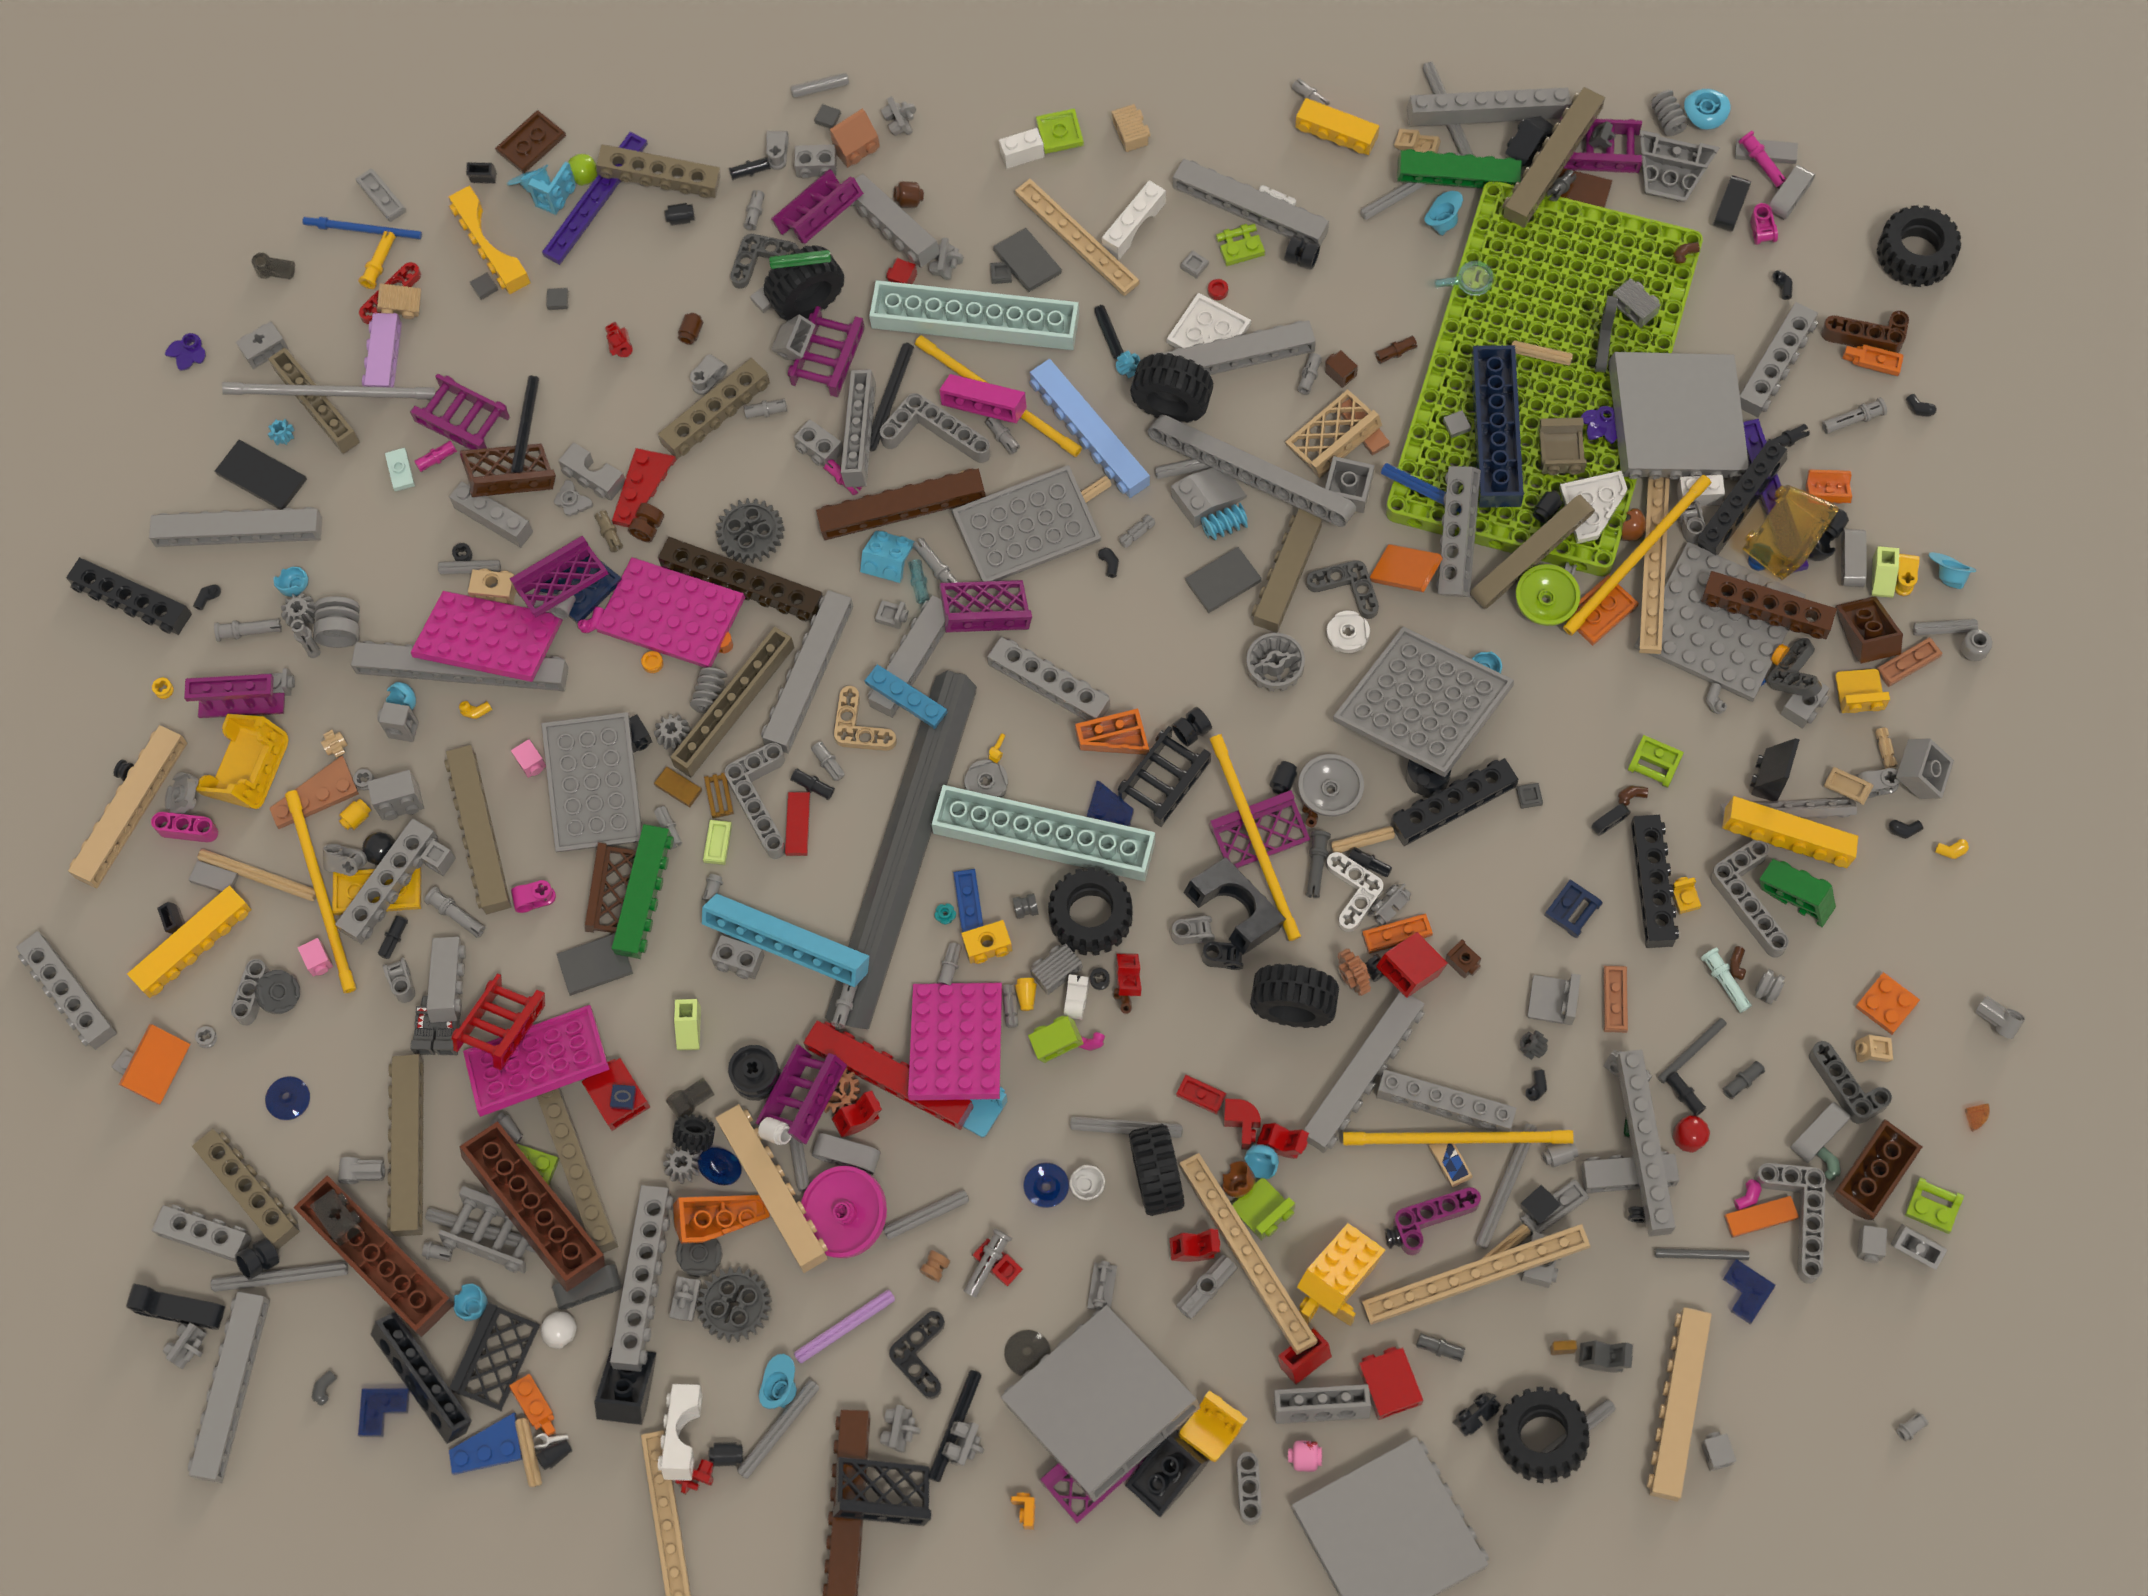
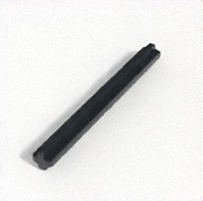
M910 343L902 344L872 425L870 451L877 450L881 439L880 428L888 420L914 350V346Z
M530 375L527 381L511 473L523 472L539 378Z

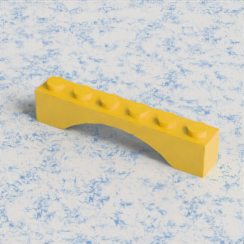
M470 185L448 196L451 202L449 208L452 214L459 216L458 222L464 231L468 230L470 233L468 238L473 246L477 244L479 247L477 251L482 260L487 259V267L492 275L496 273L498 276L496 280L500 288H505L510 295L530 284L527 272L519 260L498 251L483 236L481 230L483 209Z

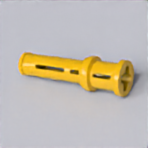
M383 232V236L371 261L366 263L365 272L358 279V282L363 287L368 289L376 288V280L383 273L382 265L396 239L393 233Z

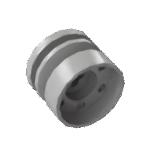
M336 596L322 598L315 602L314 619L316 622L314 623L313 630L315 642L332 648H345L355 645L359 640V604L352 599Z

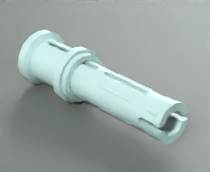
M1714 948L1700 959L1706 962L1712 971V977L1719 980L1739 1013H1742L1749 1009L1752 1004L1729 972L1730 966L1728 963L1725 964L1719 955V949Z

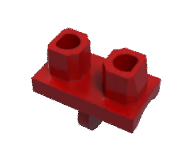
M616 322L606 326L605 330L608 333L606 336L612 356L615 354L622 358L630 356L633 347L630 343L627 329L625 327L620 329Z
M702 1459L698 1469H693L692 1480H676L675 1483L682 1485L681 1493L687 1494L689 1489L698 1490L700 1484L693 1482V1479L712 1486L714 1479L711 1476L714 1464Z

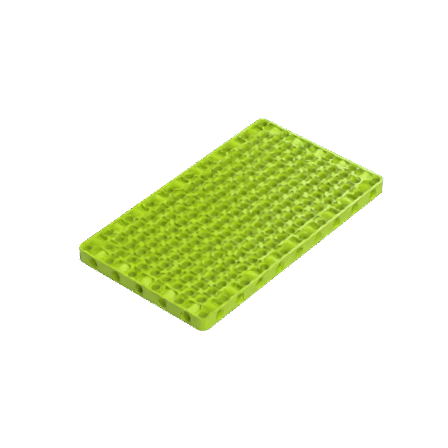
M1487 182L1485 184L1398 468L1403 471L1412 472L1411 475L1447 492V484L1444 482H1446L1445 478L1449 466H1451L1450 464L1455 463L1462 467L1477 468L1474 413L1467 412V410L1474 412L1471 369L1473 346L1512 345L1513 341H1520L1572 353V361L1575 363L1565 365L1516 354L1521 457L1524 463L1522 465L1523 501L1521 507H1477L1476 528H1480L1483 531H1475L1474 544L1513 553L1523 544L1517 542L1516 539H1522L1525 542L1546 524L1534 518L1535 506H1529L1526 503L1536 505L1546 491L1558 490L1560 492V484L1577 481L1579 477L1586 479L1621 471L1617 439L1612 444L1605 439L1604 435L1598 439L1588 440V425L1584 424L1582 430L1584 459L1591 461L1589 463L1586 462L1584 473L1576 475L1565 473L1566 475L1542 474V470L1537 468L1541 467L1540 420L1581 418L1582 414L1587 410H1598V406H1609L1614 409L1608 361L1605 373L1595 372V368H1590L1589 366L1595 367L1597 351L1594 348L1598 347L1600 324L1607 295L1613 296L1614 291L1628 281L1629 278L1635 282H1640L1649 295L1656 296L1659 300L1660 309L1658 314L1646 323L1650 326L1644 325L1639 328L1638 325L1617 308L1611 330L1608 360L1615 352L1672 353L1700 251L1685 255L1686 262L1680 264L1675 263L1673 253L1680 245L1695 242L1699 243L1701 250L1703 237L1700 232L1559 197L1557 201H1551L1549 198L1552 195L1548 197L1547 194L1529 220L1530 222L1524 228L1503 217L1504 208L1502 206L1506 198H1511L1513 195L1512 191L1515 185L1502 182ZM1532 408H1538L1540 411H1535ZM1463 410L1471 426V431L1451 438L1446 426L1440 423H1444L1443 417ZM1606 413L1603 414L1604 417L1610 418V416H1609L1608 414H1606ZM1421 435L1423 438H1417L1415 436ZM1440 440L1443 443H1436L1435 441ZM1589 441H1592V442H1595L1596 444L1593 445V444H1590V443H1588V442H1589ZM1455 446H1462L1463 448L1458 449ZM1435 458L1438 461H1431L1430 459ZM1604 465H1610L1611 468H1607ZM1430 476L1432 477V479H1426L1424 477ZM1624 477L1627 492L1598 539L1577 544L1573 532L1541 561L1565 567L1568 562L1570 566L1577 565V571L1601 577L1610 574L1637 479ZM1393 481L1386 507L1387 518L1394 523L1443 535L1442 520L1436 521L1433 518L1438 517L1442 519L1445 514V505L1429 497H1420L1419 494L1421 493ZM1463 484L1458 489L1459 494L1463 491ZM1531 485H1538L1539 488H1534ZM1563 502L1562 506L1559 508V510L1557 511V513H1558L1563 507H1565L1564 502ZM1393 507H1399L1401 510H1394ZM1480 510H1486L1488 513H1481ZM1505 515V516H1508L1509 518H1508V519H1503V518H1501L1500 516ZM1521 521H1527L1530 524H1523ZM1609 524H1614V525H1616L1617 527H1616V528H1612V527L1609 526ZM1459 527L1455 530V536L1460 532ZM1557 550H1563L1566 553L1561 554ZM1598 561H1605L1607 564H1600Z

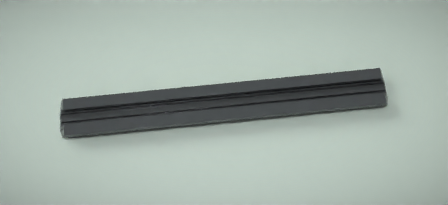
M947 670L935 677L929 698L946 708L948 713L935 729L921 720L848 946L870 957L868 974L857 984V990L852 1001L853 1008L852 1011H849L846 1026L861 1029L870 1028L932 834L931 824L943 785L947 786L976 696L977 686L965 674H957ZM838 980L825 1016L830 1021L833 1020L837 1008L835 1004L840 998L844 984Z

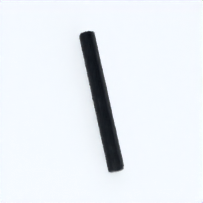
M969 1371L928 1475L932 1481L940 1482L949 1461V1458L944 1456L942 1452L947 1442L956 1443L958 1437L950 1434L954 1422L963 1423L981 1379V1373L978 1371Z

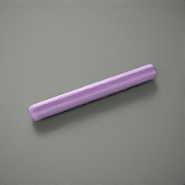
M886 1290L795 1351L794 1356L799 1363L805 1362L893 1303L895 1297L890 1290Z

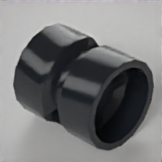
M1293 235L1287 246L1284 260L1293 264L1299 262L1302 267L1312 270L1316 264L1321 245L1312 241L1305 243L1303 238ZM1303 248L1302 254L1299 256L1300 249Z
M1194 707L1186 713V718L1181 717L1171 725L1177 738L1187 747L1198 740V735L1203 736L1212 730L1208 717L1198 707Z
M266 1238L254 1243L253 1249L245 1248L235 1255L240 1271L249 1280L262 1274L263 1269L269 1270L279 1264L278 1253L272 1243Z

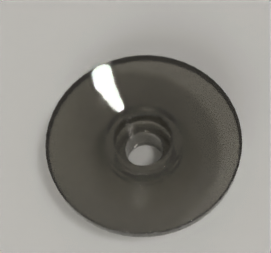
M1023 1330L1015 1333L1008 1340L1004 1351L1008 1367L1020 1376H1023L1028 1370H1032L1045 1355L1051 1353L1047 1339L1042 1334L1033 1330ZM1030 1348L1032 1352L1030 1355H1024L1023 1350Z

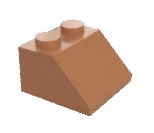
M863 108L830 129L832 145H835L837 156L847 168L857 164L863 157L874 153L880 147L878 135Z

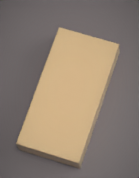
M1833 767L1824 787L1864 805L1874 785Z

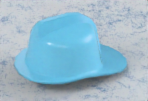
M547 164L537 170L521 174L506 184L514 185L520 183L529 193L531 192L528 183L532 178L538 181H545L550 185V178L546 167L549 165Z
M1448 191L1440 195L1426 214L1425 223L1432 226L1440 235H1444L1446 231L1454 228L1458 223L1457 212L1463 202L1462 194L1458 191Z
M1934 552L1929 553L1930 559L1939 564V578L1947 586L1962 589L1970 573L1976 572L1975 568L1966 566L1947 555Z
M778 1354L767 1364L759 1392V1401L767 1409L785 1408L796 1395V1383L793 1381L795 1366L790 1356Z

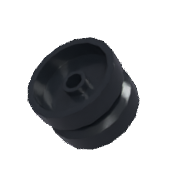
M748 1045L740 1048L733 1054L728 1067V1074L735 1090L741 1097L752 1101L769 1098L781 1075L775 1056L767 1048L760 1045Z

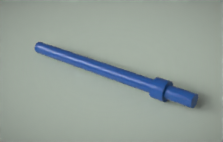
M303 217V225L318 226V229L327 230L328 228L381 235H383L384 231H388V234L391 232L397 237L422 238L421 231L329 220L327 217Z

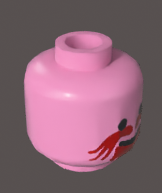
M1298 1440L1294 1443L1293 1448L1288 1449V1463H1293V1468L1296 1471L1315 1472L1318 1466H1322V1447H1318L1316 1441Z

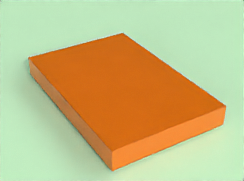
M1388 544L1373 570L1370 580L1374 583L1424 592L1443 557L1438 553Z
M1607 575L1601 582H1599L1593 589H1591L1585 596H1583L1580 599L1578 608L1575 613H1577L1587 603V601L1598 591V589L1609 579V575ZM1618 584L1586 618L1577 632L1593 646L1637 608L1639 603Z
M149 1024L119 1085L156 1104H161L191 1044Z

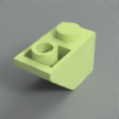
M1877 547L1872 557L1871 596L1894 597L1899 570V548Z
M676 999L674 1024L677 1050H700L701 1006L697 999Z

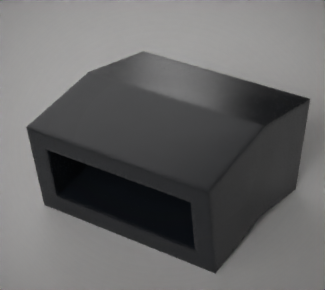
M467 162L466 175L471 183H496L497 172L492 163Z
M167 902L157 908L165 932L173 934L185 924L181 910L176 904Z
M1542 1185L1521 1202V1209L1537 1226L1561 1206L1554 1196Z

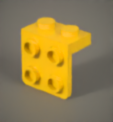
M1877 669L1841 671L1835 675L1841 713L1881 711L1887 707L1890 701L1889 692L1882 691L1880 675Z
M1307 1296L1299 1307V1312L1307 1325L1319 1307L1350 1326L1353 1324L1356 1315L1353 1312L1354 1308L1347 1303L1334 1315L1314 1299Z
M1209 1390L1200 1404V1409L1190 1417L1179 1431V1437L1209 1460L1216 1462L1240 1433L1247 1418L1239 1410L1234 1409L1223 1401L1220 1396L1215 1395Z

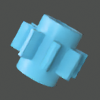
M1128 350L1117 357L1116 369L1121 375L1127 374V377L1130 378L1135 375L1137 365L1141 359L1135 353L1130 354Z
M276 419L272 425L268 426L271 431L268 433L270 440H274L276 445H279V443L287 445L291 439H294L291 433L294 431L292 424H288L286 419L283 421Z

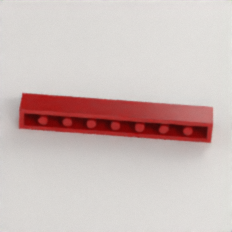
M816 1021L803 1042L806 1050L823 1059H826L829 1053L836 1055L847 1065L848 1072H854L861 1079L961 1130L974 1108L970 1099L909 1100L908 1063L904 1061L896 1062L893 1060V1056L887 1052L882 1051L879 1053L875 1051L871 1044L865 1041L860 1043L854 1040L855 1037L846 1031L841 1033L835 1030L836 1027L827 1021L824 1023Z

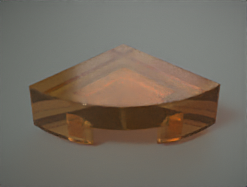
M1989 1103L1965 1109L1972 1132L1978 1130L1987 1121L1990 1112Z

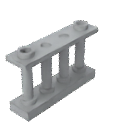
M463 1186L459 1195L464 1206L451 1232L448 1233L440 1230L439 1236L442 1244L450 1249H455L456 1247L504 1265L511 1272L517 1273L520 1271L525 1273L527 1269L521 1258L529 1243L522 1236L513 1256L501 1253L500 1251L514 1224L493 1197ZM478 1208L483 1210L484 1215L471 1241L459 1237L472 1209ZM496 1215L504 1218L505 1222L492 1248L480 1245L492 1218L496 1217Z

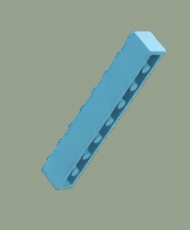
M716 893L702 907V925L855 987L868 974L869 955Z

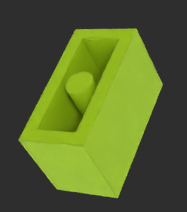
M1060 1016L1053 1020L1054 1023L1048 1026H1039L1033 1030L1034 1033L1028 1035L1038 1060L1046 1063L1084 1044L1076 1023L1072 1018Z

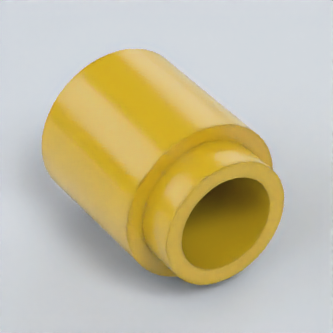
M358 799L356 802L353 801L339 814L341 818L339 823L346 830L350 828L355 830L369 817L368 814L371 812V809L361 799Z

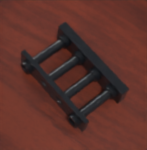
M1170 726L1165 731L1161 730L1155 739L1156 743L1128 780L1124 779L1117 789L1120 801H1123L1129 795L1151 809L1154 814V823L1160 827L1164 825L1211 762V753L1204 749L1201 754H1194L1171 739L1172 727ZM1165 745L1191 761V767L1188 771L1181 770L1158 755ZM1155 762L1179 778V783L1176 787H1169L1146 772L1151 763ZM1140 778L1166 794V800L1163 804H1157L1133 788Z

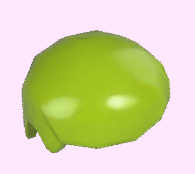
M576 154L569 159L568 163L578 185L590 184L596 179L597 168L592 157L587 154Z

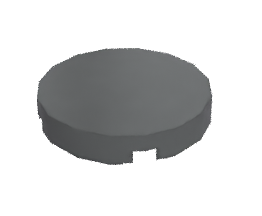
M272 970L263 974L255 986V999L258 1005L264 1011L271 1014H283L292 1010L300 997V986L296 978L283 970Z
M717 1238L704 1243L680 1242L676 1251L677 1262L682 1270L694 1277H704L713 1273L720 1265L723 1256L722 1247Z

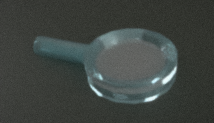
M1471 261L1461 267L1458 277L1436 279L1435 287L1459 285L1467 294L1481 295L1491 288L1493 272L1487 264L1480 261Z

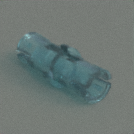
M919 559L912 560V562L908 563L912 577L910 580L911 586L915 590L916 602L921 604L926 600H930L926 585L928 581L923 573L922 561Z

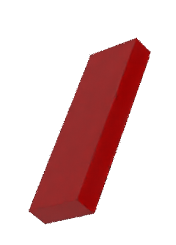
M788 792L786 856H808L810 792Z

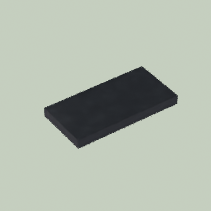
M241 440L236 442L215 470L218 476L279 510L287 507L307 480L303 474Z

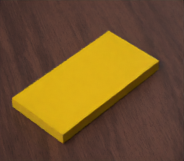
M421 867L416 868L409 884L403 886L399 892L398 899L395 903L390 904L386 912L421 909ZM375 869L358 870L353 876L333 872L332 912L334 916L344 913ZM388 879L384 885H390L393 879ZM375 897L371 903L378 902L380 897Z

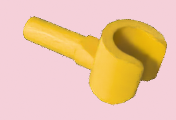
M1002 733L995 746L989 750V759L994 763H998L1003 756V753L999 751L1005 738V734Z

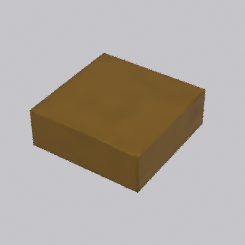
M1554 1341L1550 1347L1551 1355L1575 1354L1577 1350L1576 1341Z

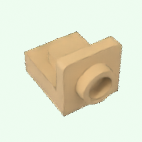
M1867 1035L1856 1040L1857 1062H1864L1869 1059L1883 1062L1893 1060L1891 1038Z

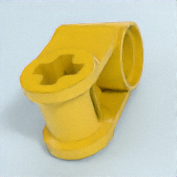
M1899 554V570L1895 592L1898 595L1908 596L1912 593L1914 585L1918 580L1919 556Z

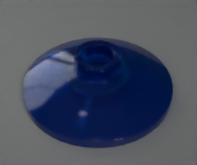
M280 1078L267 1090L265 1097L267 1110L272 1116L280 1120L295 1119L307 1109L310 1102V1091L307 1085L299 1078ZM285 1093H289V1097L287 1099H282V1096Z
M712 1147L702 1152L698 1158L699 1171L707 1180L714 1184L731 1185L741 1176V1164L738 1158L728 1150Z
M1053 1163L1035 1165L1028 1171L1024 1179L1025 1195L1031 1203L1038 1207L1050 1208L1060 1204L1066 1198L1069 1191L1067 1174L1061 1167ZM1045 1184H1049L1051 1189L1045 1191L1042 1187Z

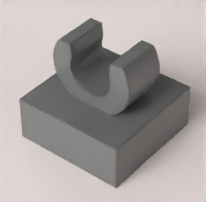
M1606 121L1595 127L1589 144L1594 148L1599 145L1606 149L1611 147L1612 143L1608 139L1612 140L1616 137L1611 131L1613 125Z

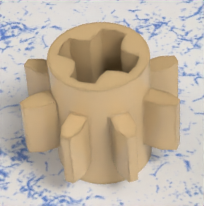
M330 730L323 734L325 740L321 741V744L328 756L334 754L337 758L345 753L343 748L348 745L341 732L335 734L333 730Z

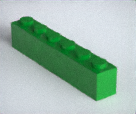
M1406 149L1404 151L1401 150L1398 157L1397 181L1481 189L1484 188L1487 182H1502L1516 185L1517 182L1521 183V160H1515L1514 158L1497 159L1493 156L1476 157L1472 154L1464 156L1455 155L1454 153L1439 154L1434 151L1416 152L1413 149Z
M643 824L612 945L615 955L641 959L642 953H646L648 940H646L647 932H651L653 926L652 912L656 911L658 906L657 892L661 891L663 886L662 872L668 867L669 858L666 857L668 849H672L674 837H672L670 830L667 828Z

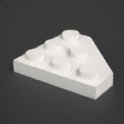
M1198 293L1168 336L1167 343L1175 348H1188L1198 343L1206 344L1217 339L1232 338L1238 334L1244 335L1251 325V320Z
M1622 471L1560 484L1559 489L1565 506L1581 494L1595 509V512L1574 531L1577 544L1598 539L1627 492Z

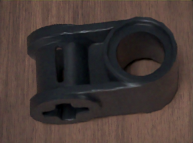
M1211 941L1205 944L1202 952V961L1206 966L1230 970L1243 969L1242 953L1232 943ZM1215 951L1218 956L1211 958L1207 955V952Z

